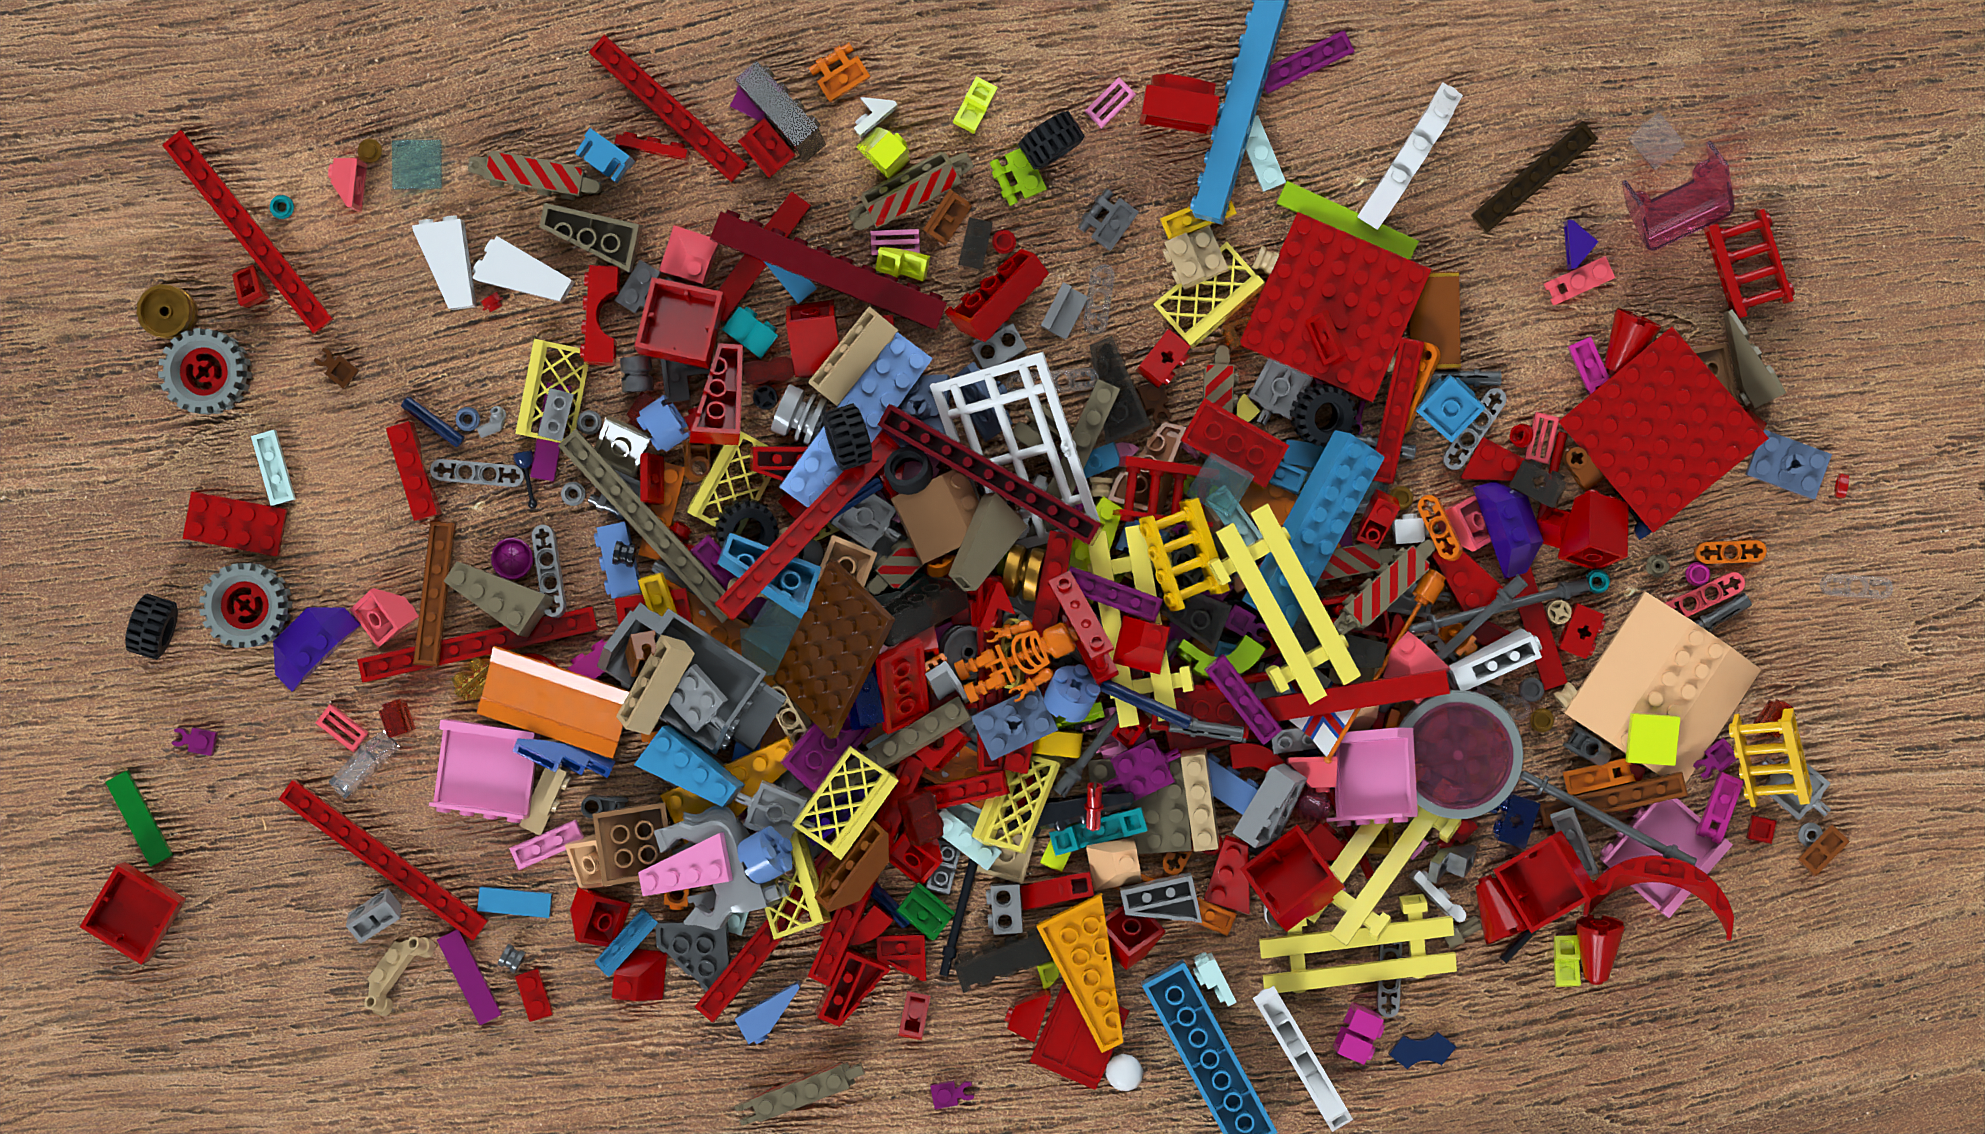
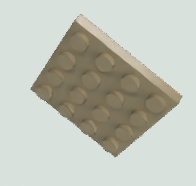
M1181 757L1169 762L1170 771L1175 782L1134 801L1127 809L1131 810L1142 807L1148 831L1114 840L1134 837L1137 854L1192 851L1191 826ZM1110 758L1091 759L1088 762L1090 783L1094 782V792L1097 783L1103 785L1102 792H1107L1103 783L1116 777ZM1118 786V787H1116V788H1114V789H1112V790L1109 791V792H1113V791H1124V792H1126L1121 786ZM1120 808L1115 809L1111 814L1122 812L1123 810Z

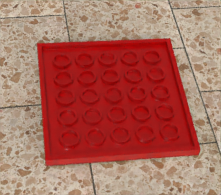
M1297 212L1279 252L1276 264L1266 281L1241 337L1239 346L1373 403L1398 347L1400 337H1402L1432 269ZM1325 310H1328L1347 355L1327 365L1323 364L1305 322L1307 319Z
M1673 326L1558 421L1578 446L1586 451L1591 461L1653 533L1769 439Z

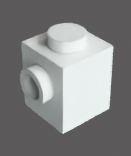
M1417 513L1402 514L1403 519L1392 522L1393 544L1423 542L1425 537L1429 536L1423 519L1417 518Z

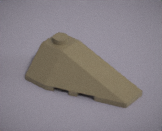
M1733 309L1724 312L1723 317L1737 388L1740 392L1738 397L1743 406L1754 409L1784 395L1786 391L1770 365L1766 366L1762 363V352L1758 346L1756 347L1753 343L1750 344L1748 342V339H1750L1749 333Z

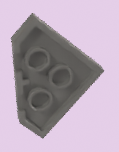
M657 920L658 924L655 926L657 947L663 953L666 952L676 961L675 964L688 976L691 975L701 984L700 987L707 992L731 963L728 921L723 928L712 930L697 925H685L684 920Z

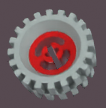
M201 328L193 329L192 332L184 331L181 333L182 337L180 338L174 337L170 341L173 345L171 347L166 346L163 350V353L167 354L165 359L160 358L158 364L163 366V371H158V377L164 379V383L160 385L163 391H168L169 395L167 398L172 402H176L177 407L198 414L223 413L224 409L230 410L235 407L233 403L235 401L240 402L244 398L241 393L249 389L250 385L246 384L247 378L251 379L252 372L247 371V366H251L250 359L244 357V354L247 352L243 347L237 345L239 342L234 338L228 337L225 333ZM212 355L217 358L222 367L221 378L220 368L213 366L215 364L213 362L202 361L203 356ZM192 367L194 377L200 378L199 382L212 383L210 389L203 390L194 383ZM204 368H210L208 370V373L210 374L209 377L204 376Z
M237 563L219 569V573H215L209 578L212 581L204 585L202 590L206 591L205 596H200L199 603H204V609H199L200 616L206 617L207 621H204L203 624L205 628L212 629L210 634L214 638H220L221 643L232 645L235 648H249L267 644L266 642L273 641L278 637L276 635L278 632L284 631L286 628L284 623L289 621L291 614H288V608H292V601L288 602L287 598L291 593L289 588H284L283 584L286 582L282 577L276 576V571L267 569L262 564ZM243 588H250L251 594L240 595L239 598L241 600L234 602V613L232 601L235 594ZM261 597L263 602L261 615L251 623L245 622L244 616L255 615L257 613L253 610L261 609ZM243 601H251L249 606L252 609L245 610L246 604Z

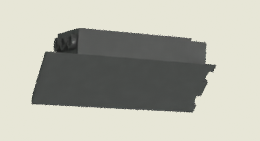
M639 603L633 612L630 610L604 645L597 667L621 682L620 688L630 691L645 665L643 662H639L638 676L631 677L625 655L631 634L655 630V643H657L661 635L685 641L695 653L685 672L692 665L697 664L728 699L718 714L725 722V725L720 732L712 722H709L700 731L695 732L669 702L659 718L715 755L720 748L725 750L732 739L754 752L787 699L786 696L763 681L767 672L669 608L663 616L652 612L642 603Z

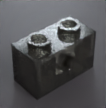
M969 217L958 263L959 267L978 272L983 271L993 228L992 222Z
M1530 459L1529 463L1523 460L1509 486L1555 510L1568 486V483L1564 481L1565 476L1552 470L1551 474L1542 470L1544 465ZM1544 477L1545 487L1540 486L1536 489L1537 485L1534 483V480H1540Z

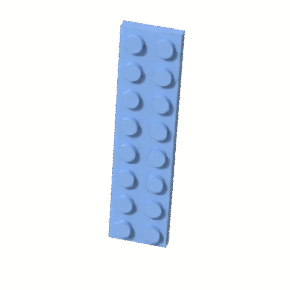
M897 332L893 340L880 352L878 359L872 362L836 408L854 403L863 417L870 442L872 443L882 427L878 426V423L889 404L897 407L900 405L933 358ZM824 425L779 486L807 508L843 472L834 460Z

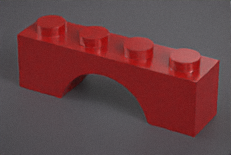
M589 265V272L584 274V286H588L587 296H583V310H586V320H582L581 332L585 334V344L580 346V358H584V362L587 365L616 366L617 341L602 331L599 323V314L605 302L620 293L621 270L618 266Z
M407 421L387 427L386 432L413 520L421 521L441 515L442 512L436 492L428 479L423 464L421 443L415 423Z

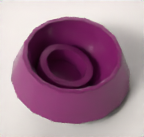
M505 538L498 542L491 554V564L495 572L509 580L525 576L533 563V555L529 545L517 538Z

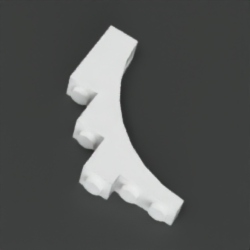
M1442 82L1415 128L1358 214V218L1375 229H1379L1404 193L1416 171L1426 159L1432 146L1449 123L1455 108L1463 96L1454 87Z
M1272 986L1269 989L1262 990L1253 1000L1331 1131L1333 1132L1352 1121L1353 1118L1275 987Z

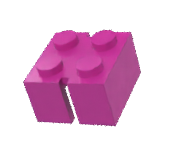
M1351 1002L1343 1020L1349 1026L1348 1028L1340 1027L1333 1043L1336 1052L1365 1065L1366 1060H1371L1375 1052L1374 1040H1376V1037L1380 1038L1385 1028V1025L1382 1024L1383 1018L1378 1012Z

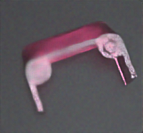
M1711 140L1706 142L1708 159L1699 162L1692 171L1693 180L1650 200L1646 192H1635L1627 180L1622 181L1627 210L1642 242L1648 250H1658L1728 217L1733 212L1735 205L1729 164Z

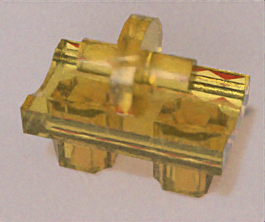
M476 657L469 663V667L474 672L473 675L468 678L463 672H459L452 677L451 680L456 688L454 693L457 697L461 696L464 700H467L472 696L474 700L478 699L483 693L490 664Z

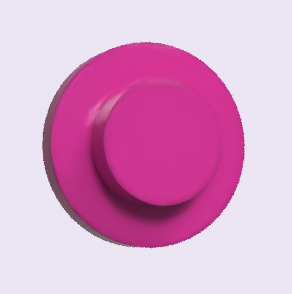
M1694 562L1685 571L1686 580L1693 586H1702L1708 582L1710 570L1704 563Z

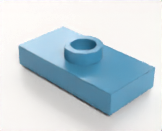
M1115 441L1092 450L1083 469L1086 478L1119 466L1120 454Z

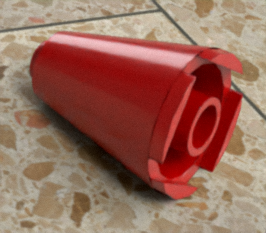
M1617 308L1614 313L1604 367L1608 368L1607 373L1613 376L1647 348L1660 332L1661 325L1643 316L1634 315L1633 312Z
M1488 875L1478 879L1479 884L1475 886L1486 945L1527 930L1528 927L1498 877L1492 878V875Z
M1590 915L1589 917L1581 916L1576 920L1583 974L1590 984L1602 985L1603 982L1609 979L1625 931L1623 921L1617 918L1602 915L1600 920L1594 919V915Z

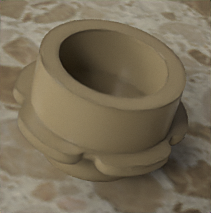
M1662 554L1657 556L1651 555L1647 559L1646 571L1655 578L1663 577L1670 569L1667 557ZM1657 563L1660 564L1659 568H1656Z

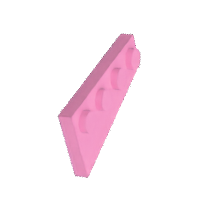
M724 832L718 833L638 872L642 895L648 896L732 881L733 877Z

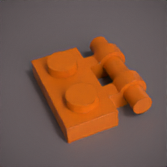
M849 42L842 47L840 45L833 49L834 52L823 59L822 57L815 60L816 63L808 68L813 76L820 71L823 73L824 77L819 79L817 83L830 103L871 77L858 55L851 60L847 58L846 55L854 51ZM840 59L843 65L830 72L828 66Z

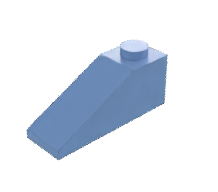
M799 980L736 1015L734 1020L748 1044L754 1041L756 1044H759L769 1038L767 1034L770 1033L801 986Z

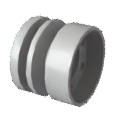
M789 384L776 411L771 431L786 437L790 430L794 428L796 429L794 440L798 442L804 432L806 435L803 444L809 446L822 428L828 400L821 398L816 407L814 404L817 395L812 394L807 403L803 402L805 390Z

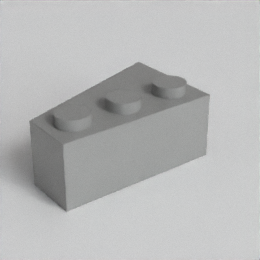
M1285 763L1271 767L1232 833L1254 848L1278 840L1307 778Z
M1191 872L1119 887L1125 915L1202 923Z

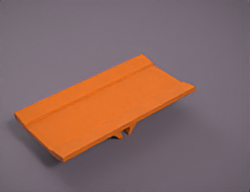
M494 646L482 697L476 713L613 759L623 729L622 723L616 716L630 691Z

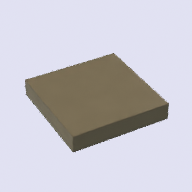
M607 416L595 449L614 470L635 479L640 469V454L646 453L652 435Z

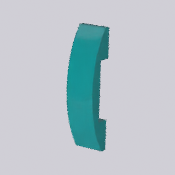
M1142 807L1101 817V828L1099 830L1091 831L1086 828V824L1078 823L1066 827L1064 831L1055 830L1049 832L1055 856L1079 850L1086 847V845L1103 843L1146 832L1148 828Z

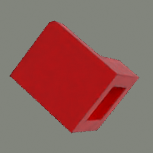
M1553 507L1547 509L1538 520L1539 531L1544 541L1542 544L1560 549L1570 512Z

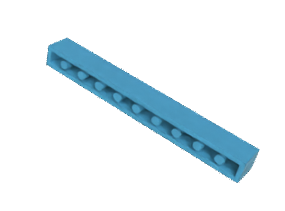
M1252 0L1254 2L1253 9L1248 11L1245 19L1247 29L1245 34H1241L1238 48H1241L1238 57L1234 58L1231 71H1234L1232 80H1228L1225 86L1226 100L1225 103L1220 104L1218 110V117H1220L1218 127L1214 126L1211 134L1213 144L1211 150L1207 149L1205 154L1204 173L1201 172L1198 177L1197 186L1200 188L1197 196L1194 195L1191 201L1190 209L1193 210L1192 213L1195 218L1224 224L1289 0Z

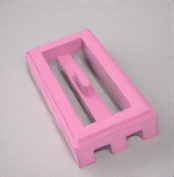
M1118 77L1085 110V113L1102 129L1136 94ZM1120 85L1122 88L1094 114L1092 111ZM1127 92L1129 95L1101 121L1099 117Z
M919 229L871 231L872 256H878L876 246L915 244V249L903 250L920 253ZM914 235V239L876 240V236Z

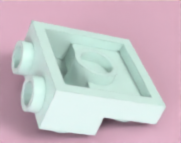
M1203 952L1196 955L1193 960L1197 967L1193 970L1200 985L1206 984L1208 989L1213 987L1220 1003L1225 1001L1228 1007L1237 1003L1212 952L1209 954Z

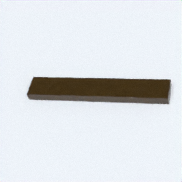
M1584 121L1580 122L1471 214V217L1485 233H1488L1596 142L1598 138Z

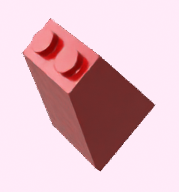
M834 299L786 306V328L795 377H812L840 343Z
M1588 490L1584 494L1575 497L1558 553V559L1595 570L1627 558L1629 504L1619 500L1617 497L1602 495L1596 490Z

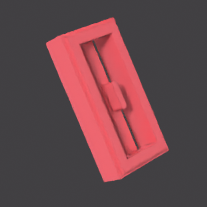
M1535 412L1531 426L1533 439L1526 447L1525 460L1549 464L1560 417ZM1540 418H1542L1543 422L1539 434L1535 455L1532 456L1531 454L1537 433ZM1551 420L1552 426L1544 458H1541L1540 454L1548 421Z
M329 704L315 722L352 752L358 749V746L369 734L368 731L333 704ZM333 712L361 735L358 737L329 713ZM326 718L331 723H333L336 727H338L350 738H352L355 741V743L352 744L347 739H345L342 735H340L333 728L327 725L324 722V719Z

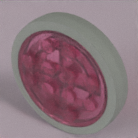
M1450 690V694L1427 697L1419 705L1416 704L1404 717L1399 728H1413L1417 805L1441 817L1468 819L1493 810L1510 795L1518 782L1522 770L1523 743L1514 720L1497 702L1476 692Z

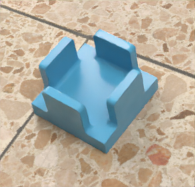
M589 128L584 135L585 139L575 154L580 158L584 157L585 161L605 176L610 177L612 175L611 179L618 184L626 171L632 168L635 161L624 151Z
M1449 374L1443 381L1439 378L1426 391L1424 400L1416 408V412L1452 443L1485 409V405L1476 398L1475 393L1458 377L1455 379Z

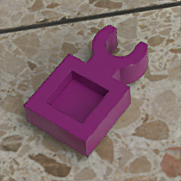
M1236 604L1223 625L1241 636H1245L1249 631L1252 633L1253 638L1259 642H1262L1263 638L1257 635V629L1264 628L1268 631L1266 624H1256L1253 622L1256 615Z
M193 727L190 734L184 728L174 729V732L182 734L183 739L182 741H172V745L179 747L188 744V752L208 756L214 755L218 732Z
M1723 737L1704 751L1708 758L1697 760L1693 766L1696 770L1701 766H1706V771L1701 774V777L1707 779L1712 775L1714 768L1722 772L1739 758H1735L1734 750Z
M954 1080L930 1084L934 1109L957 1106L958 1098L967 1101L972 1100L974 1093L965 1094L963 1091L965 1087L972 1086V1081H964L957 1087H955Z

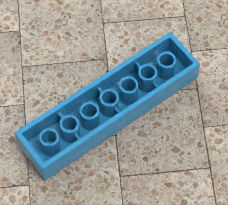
M1337 430L1333 432L1282 526L1287 529L1291 537L1289 543L1313 587H1315L1385 458L1351 433ZM1270 552L1266 555L1259 570L1289 626L1293 627L1302 608ZM1247 591L1242 601L1258 610Z
M1181 959L1141 981L1144 991L1222 1133L1277 1134L1278 1132L1185 961Z

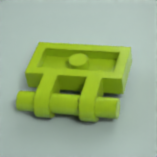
M1020 148L1005 155L1008 164L1003 167L998 158L989 162L993 170L991 173L994 179L998 180L1002 189V197L1007 199L1009 206L1018 203L1015 194L1020 191L1026 200L1047 190L1038 169H1033ZM1010 172L1013 173L1017 182L1014 186L1010 185L1006 174Z
M1096 701L1087 717L1080 722L1065 721L1066 718L1060 715L1058 717L1054 716L1058 728H1068V730L1075 728V725L1089 722V724L1095 723L1097 719L1105 717L1101 702L1096 703Z

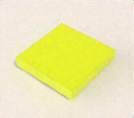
M1630 713L1625 761L1628 763L1675 766L1680 717Z

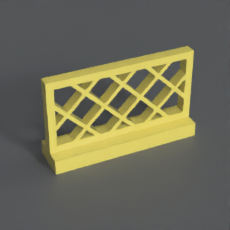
M1225 242L1220 247V251L1223 253L1228 250L1233 256L1232 265H1227L1228 269L1232 270L1231 282H1218L1217 276H1215L1214 281L1199 283L1201 285H1213L1212 298L1199 297V284L1196 285L1195 297L1181 296L1183 286L1180 283L1176 284L1153 304L1184 341L1191 346V350L1263 290L1265 282L1259 275L1255 274L1228 242ZM1237 261L1241 266H1235V262ZM1235 270H1245L1251 276L1244 283H1234ZM1216 286H1231L1230 295L1226 299L1216 298ZM1179 291L1178 296H1173L1176 292ZM1168 299L1178 300L1177 313L1166 312L1161 305ZM1181 300L1195 301L1194 314L1180 313ZM1198 301L1212 302V310L1207 315L1197 314ZM1215 302H1220V304L1215 307ZM1171 316L1177 317L1176 322L1171 318ZM1180 317L1194 318L1193 327L1186 333L1179 327ZM1197 318H1202L1198 323H1196Z
M534 339L515 434L562 442L537 436L538 433L531 432L533 421L543 415V412L536 405L537 398L544 393L548 395L549 388H554L558 384H561L564 390L570 393L563 381L573 374L579 380L580 385L577 390L571 393L576 394L578 392L576 401L574 398L572 400L575 410L568 416V419L573 416L572 426L568 420L567 425L571 429L570 433L576 429L589 365L584 362V365L575 370L567 358L574 353H580V348ZM547 347L558 349L563 358L551 365L546 358ZM562 350L570 351L571 353L565 356ZM565 360L573 372L560 379L553 367ZM544 362L549 366L545 370H543ZM583 368L580 378L577 372ZM551 369L558 382L546 389L541 381L542 374ZM541 385L544 391L538 394ZM536 408V410L539 412V415L533 418Z
M740 431L738 445H722L711 464L710 472L702 480L686 510L687 513L715 527L716 520H719V518L714 517L710 519L702 514L707 505L717 503L719 513H722L719 502L733 498L735 501L737 496L749 493L751 501L752 499L759 501L771 477L762 475V485L751 489L747 476L756 472L746 473L742 459L749 458L750 454L741 456L739 446L743 439L752 442L753 446L767 445ZM736 451H737V453H738V458H734V459H733V457H734V455H735V453H736ZM740 460L743 474L730 477L727 470L729 464ZM724 473H726L727 479L721 480ZM745 477L748 490L735 494L731 480ZM728 482L732 495L718 499L716 493L718 484ZM758 491L755 497H753L752 492ZM714 493L715 500L709 501ZM749 518L740 520V525L736 532L733 531V534L740 536Z
M849 745L792 825L842 860L898 783V779L893 773L885 770ZM852 753L859 758L860 767L846 770L845 761ZM875 769L881 773L875 782L866 783L864 771ZM861 772L863 784L849 786L847 774ZM844 775L846 787L832 790V779L835 776ZM864 788L865 797L863 800L852 803L850 791ZM847 791L849 804L835 806L833 794ZM830 795L832 807L818 809L817 800L819 797ZM849 808L850 818L847 821L837 823L836 810ZM832 811L834 823L820 826L819 814ZM816 815L817 827L806 828L800 823L805 816ZM835 828L836 837L830 844L822 838L821 830Z
M1004 755V757H1003V770H1004V764H1005L1006 755ZM1031 756L1030 763L1032 768L1029 769L1028 774L1005 770L1010 794L986 799L972 837L987 846L993 845L1025 854L1061 764L1056 761ZM1046 766H1050L1048 775L1041 778L1039 771ZM1035 774L1037 782L1027 787L1025 779ZM1021 783L1023 790L1013 796L1016 785ZM1040 787L1041 793L1039 797L1032 801L1030 793ZM1026 796L1028 804L1018 809L1016 802ZM1012 805L1014 813L1004 818L1007 807ZM1031 810L1030 820L1023 823L1021 815ZM1017 819L1019 827L1009 832L1007 824ZM1003 827L1005 835L995 840L998 829ZM1022 832L1023 838L1020 845H1014L1012 838Z
M798 829L792 834L790 839L793 847L792 851H790L793 858L792 864L795 865L796 872L793 878L782 874L775 878L774 881L777 884L780 877L791 882L788 887L790 894L794 885L802 888L803 895L800 902L788 895L783 897L778 909L772 906L765 908L774 940L831 921L829 911L814 898L818 891L819 878L806 836ZM787 900L798 905L793 917L782 912ZM802 908L809 911L811 922L804 924L796 920ZM780 915L790 920L787 929L779 932L777 927Z

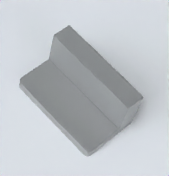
M1063 282L1041 327L1063 339H1067L1088 297Z
M946 661L925 674L939 700L956 690L965 704L969 702L961 682Z

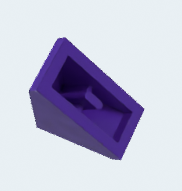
M1574 220L1563 222L1567 271L1576 269L1598 243L1594 237Z

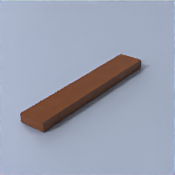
M430 520L413 662L415 665L439 667L449 587L443 581L451 570L456 523Z
M1680 771L1573 796L1608 814L1688 796L1683 772ZM1559 799L1539 803L1544 828L1553 826L1550 814L1572 808V806ZM1574 808L1579 820L1591 817Z

